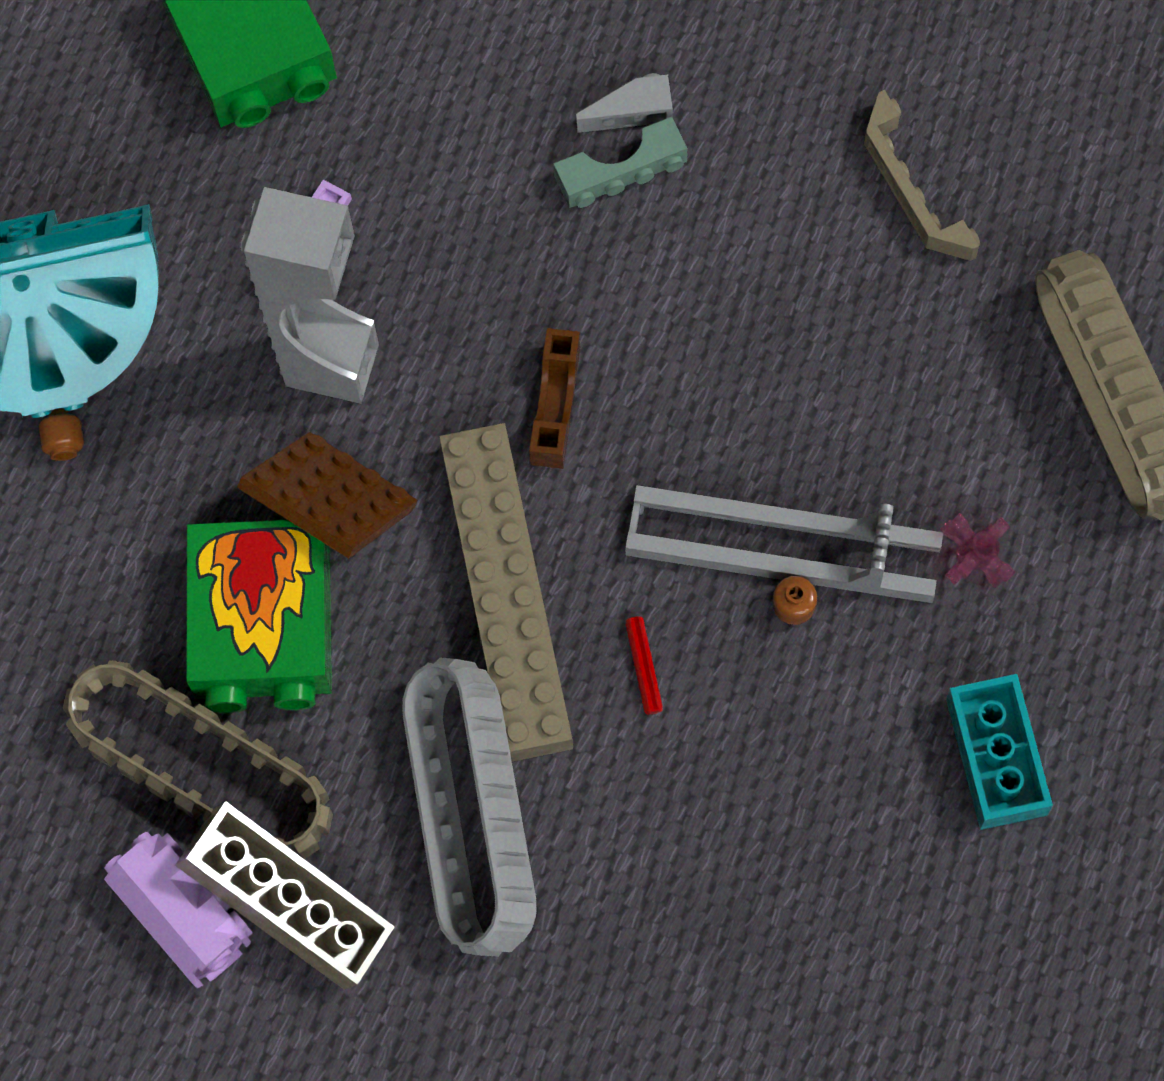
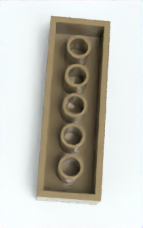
M227 802L213 809L175 864L177 868L344 990L358 985L394 929L392 924Z

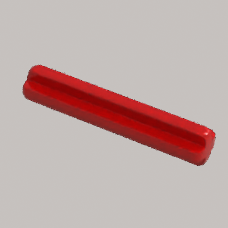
M635 616L626 619V629L644 712L647 715L657 714L662 711L663 706L644 619L641 616Z

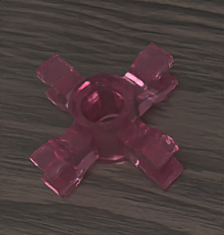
M961 513L943 525L940 529L942 533L958 544L956 549L957 563L945 574L953 584H956L962 577H968L973 570L978 568L985 573L987 580L994 588L998 587L1002 581L1007 582L1014 575L1015 571L1011 566L997 557L1000 551L998 539L1010 528L1006 521L1000 517L993 525L992 523L989 524L983 531L977 534L970 528L968 521Z

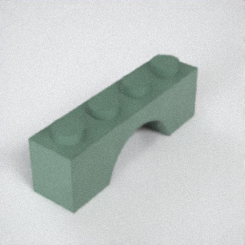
M670 117L642 128L641 145L629 159L620 163L605 164L597 162L584 152L554 163V177L569 208L574 206L583 208L589 206L595 201V198L604 194L608 196L619 194L625 189V186L637 182V184L647 183L654 178V174L664 170L667 172L679 170L684 165V162H687L688 148L673 118Z

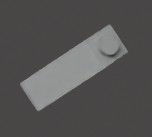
M652 73L641 78H635L576 114L577 133L650 125L672 117L673 108L668 74L659 75Z

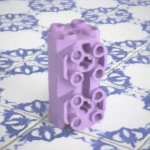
M145 832L133 841V848L123 856L117 855L106 864L104 869L108 874L104 880L196 988L203 986L200 979L207 977L211 982L240 958L242 953L238 948L242 943L246 947L249 946L251 941L248 937L253 932L235 911L230 914L226 912L230 908L228 904L175 866L184 852L168 833L161 837L159 833L151 836L148 832Z

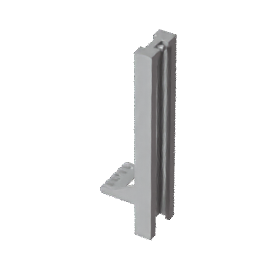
M637 485L626 542V556L780 580L791 576H801L809 580L813 585L933 603L937 580L884 572L888 545L940 553L943 532L891 525L894 507L890 504H881L879 511L860 519H852ZM644 507L873 542L874 545L870 568L862 569L637 534L639 515L643 514Z

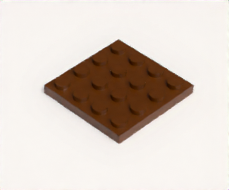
M308 432L243 475L237 486L246 494L348 559L410 514L418 501L402 487L393 485L382 478L375 470L366 468L355 461L348 453L339 451L328 444L324 438Z

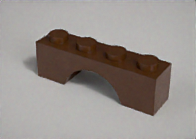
M547 328L542 360L539 403L536 418L533 422L529 450L530 462L533 466L564 469L581 348L579 331Z

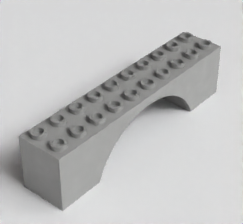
M264 187L261 198H256L251 211L253 223L251 230L244 232L241 252H244L246 257L245 264L250 270V281L255 286V296H258L259 309L262 310L264 315L263 322L267 325L268 337H271L272 350H275L276 362L280 366V375L283 376L286 387L362 404L379 347L374 320L361 316L333 301L336 299L355 237L348 206Z

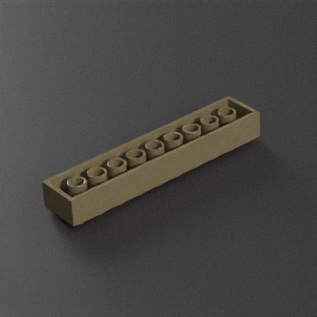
M502 423L439 436L486 667L500 695L511 761L573 749V739L506 425Z

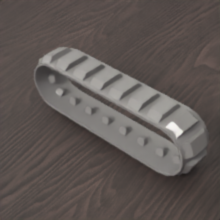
M439 657L434 664L427 663L414 673L406 686L402 700L403 720L436 916L441 931L451 944L459 946L462 953L499 957L502 952H512L525 940L532 930L536 917V894L502 705L496 684L486 670L479 669L475 662ZM455 681L460 694L495 894L494 916L491 925L485 933H483L476 916L443 725L444 703L447 693Z

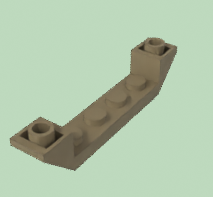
M885 90L880 91L865 134L864 145L925 247L969 261L976 259L980 240L973 228L969 229L964 220L941 230L938 217L934 213L930 214L925 206L926 201L919 187L914 188L911 183L906 164L902 160L898 161L894 155L892 141L885 134L898 129L901 110L894 98L890 99Z

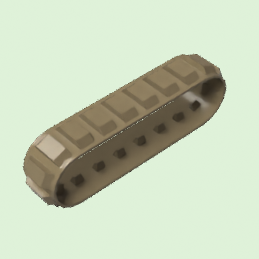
M1081 250L1049 259L1045 262L1043 269L1036 273L1035 277L1037 297L1045 321L1131 507L1142 518L1151 517L1155 520H1163L1164 390L1101 259L1095 253H1085Z
M109 660L106 665L95 667L93 664L79 673L73 687L67 689L63 710L70 719L66 725L82 748L89 746L88 750L93 757L109 767L118 763L117 768L121 774L138 785L146 780L145 785L149 791L164 801L168 802L174 797V803L177 808L195 820L200 815H203V821L205 822L213 811L212 808L200 802L202 794L194 789L187 794L171 784L173 776L166 772H163L160 776L143 767L145 759L135 754L130 759L114 749L116 742L111 738L106 737L101 741L90 734L95 728L89 719L82 722V712H88L90 701L87 699L93 693L96 694L103 689V686L110 683L116 687H123L125 683L139 688L137 695L144 700L152 696L167 705L165 710L167 714L175 717L180 713L195 722L193 728L195 731L204 734L208 730L223 739V748L230 752L238 748L253 757L251 765L258 769L266 765L281 774L279 782L288 787L294 782L304 788L306 791L301 796L305 802L310 804L316 801V812H310L308 815L307 823L311 826L305 832L301 831L293 836L294 840L284 842L282 838H276L304 860L320 849L318 842L321 836L329 835L333 814L330 807L324 805L330 799L315 776L306 778L303 766L286 756L281 760L277 759L278 756L275 750L262 741L256 739L252 743L249 742L246 732L229 721L221 725L217 714L201 704L193 708L189 698L173 687L165 691L161 681L148 672L141 670L139 673H135L130 663Z

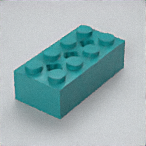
M1014 674L950 688L946 701L980 830L1048 816L1053 804L1018 675ZM985 715H989V718L991 720H996V722L994 724H991L988 721H985ZM997 747L999 752H1005L1004 756L1000 757L992 752L993 748ZM1006 780L1008 785H1014L1013 789L1008 790L1006 787H1002V781Z

